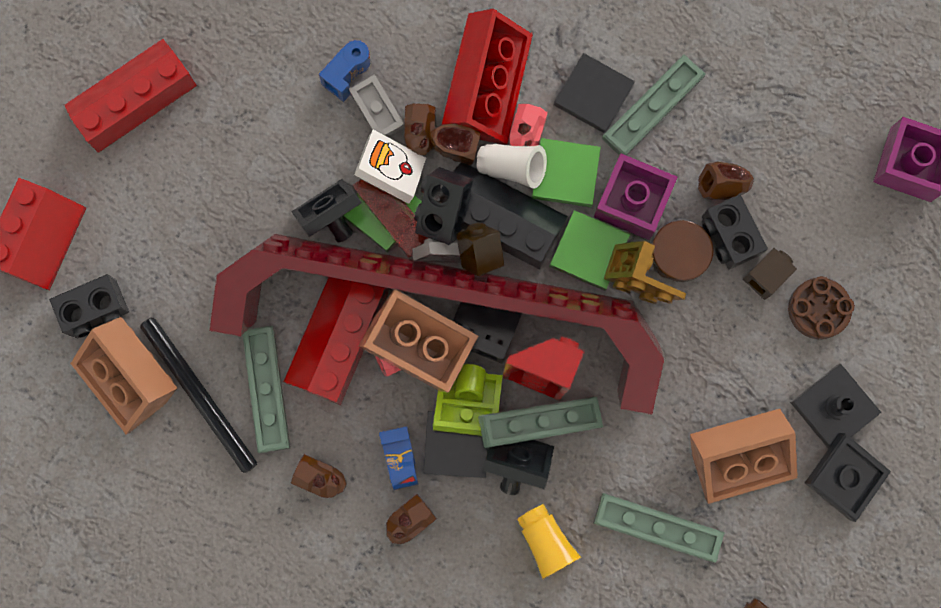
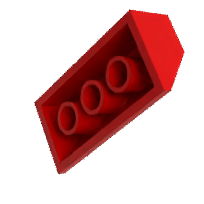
M495 9L468 13L441 125L458 124L481 132L479 140L507 145L533 34Z
M161 39L64 106L85 140L99 153L197 85L164 39Z
M328 277L283 382L341 405L364 352V349L358 346L373 318L384 304L388 295L387 288Z
M560 337L559 340L552 338L509 356L502 378L560 401L570 389L584 351L578 349L579 343L569 338Z

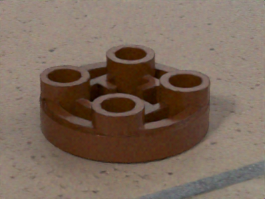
M678 220L666 224L658 231L652 242L655 245L652 253L653 264L658 274L663 278L673 281L688 282L698 278L708 269L713 258V244L710 236L701 226L691 221Z
M820 276L805 281L794 290L789 300L788 312L791 322L800 333L812 339L822 340L836 336L847 327L855 305L847 291L839 283Z

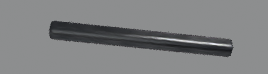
M153 317L144 321L140 325L141 330L241 472L247 473L257 465V461L158 321Z

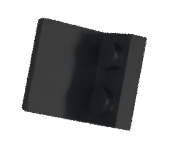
M460 302L453 322L478 335L471 352L502 364L522 313Z

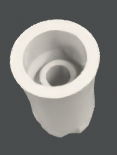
M486 144L481 146L477 153L476 167L478 171L482 174H488L490 177L506 179L530 188H537L541 184L546 172V152L539 145L508 146Z

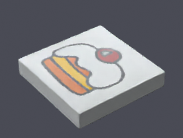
M372 130L354 175L409 204L414 197L426 157L418 155L400 143Z

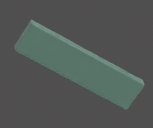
M683 55L603 135L602 140L619 155L622 153L627 156L706 74L686 55Z
M267 326L248 329L242 336L258 453L290 449L274 327Z
M597 397L478 417L484 448L603 427Z
M605 493L601 495L593 524L713 563L717 561L725 533Z

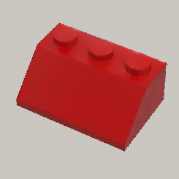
M18 178L0 217V272L50 291L86 211V207L48 188Z

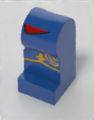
M359 40L350 41L318 74L321 85L343 102L351 95L349 92L351 81L358 74L368 70L370 66L368 46Z
M408 427L379 432L393 490L418 485L415 468L416 462Z

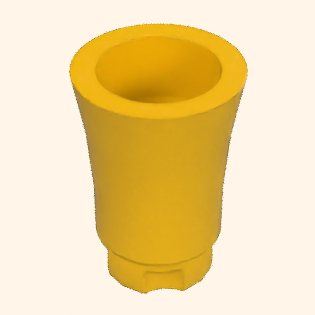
M544 504L517 518L520 526L524 529L521 532L533 553L542 579L581 558L559 528L552 514L549 515Z

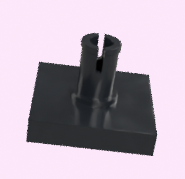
M341 179L291 212L309 237L327 226L337 243L347 240L353 234L343 215L362 202L357 194Z
M842 364L836 365L790 402L828 449L839 433H845L851 438L882 413Z
M530 440L490 447L482 471L503 477L500 489L506 494L510 483H512L510 495H517L519 493L521 483L545 490L554 446Z

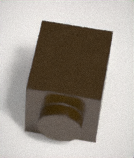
M474 223L469 225L467 230L456 233L463 269L481 276L505 266L498 230L486 226L484 223Z
M773 248L742 280L766 300L775 293L797 268L793 265V260L788 254Z

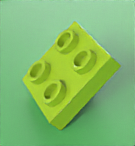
M464 364L449 393L438 390L433 430L482 436L478 417L499 413L503 375L488 374L481 366Z

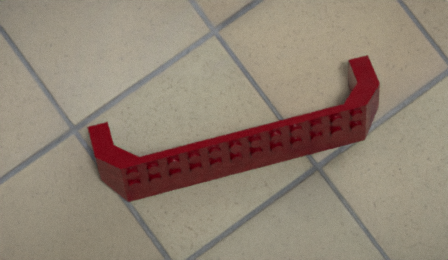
M274 234L216 275L209 331L242 336L256 323L262 282L282 268L604 328L624 357L617 389L620 409L653 414L665 359L657 338L632 300L488 273L477 276L461 268L414 261L413 259Z

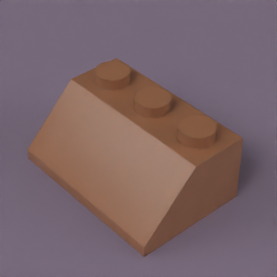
M394 289L373 318L358 347L440 392L449 393L478 335Z
M122 317L92 329L70 363L125 434L132 432L163 407L177 390L171 377L165 373L154 359L152 353L146 349L135 335L133 329L127 325Z
M780 408L690 434L692 457L708 504L798 478L795 431Z

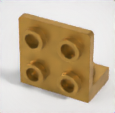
M646 241L615 244L604 276L605 280L614 283L613 288L626 293L634 291L640 294L639 299L652 304H657V301L672 304L673 300H685L686 293L645 276L653 263L652 253L655 245Z

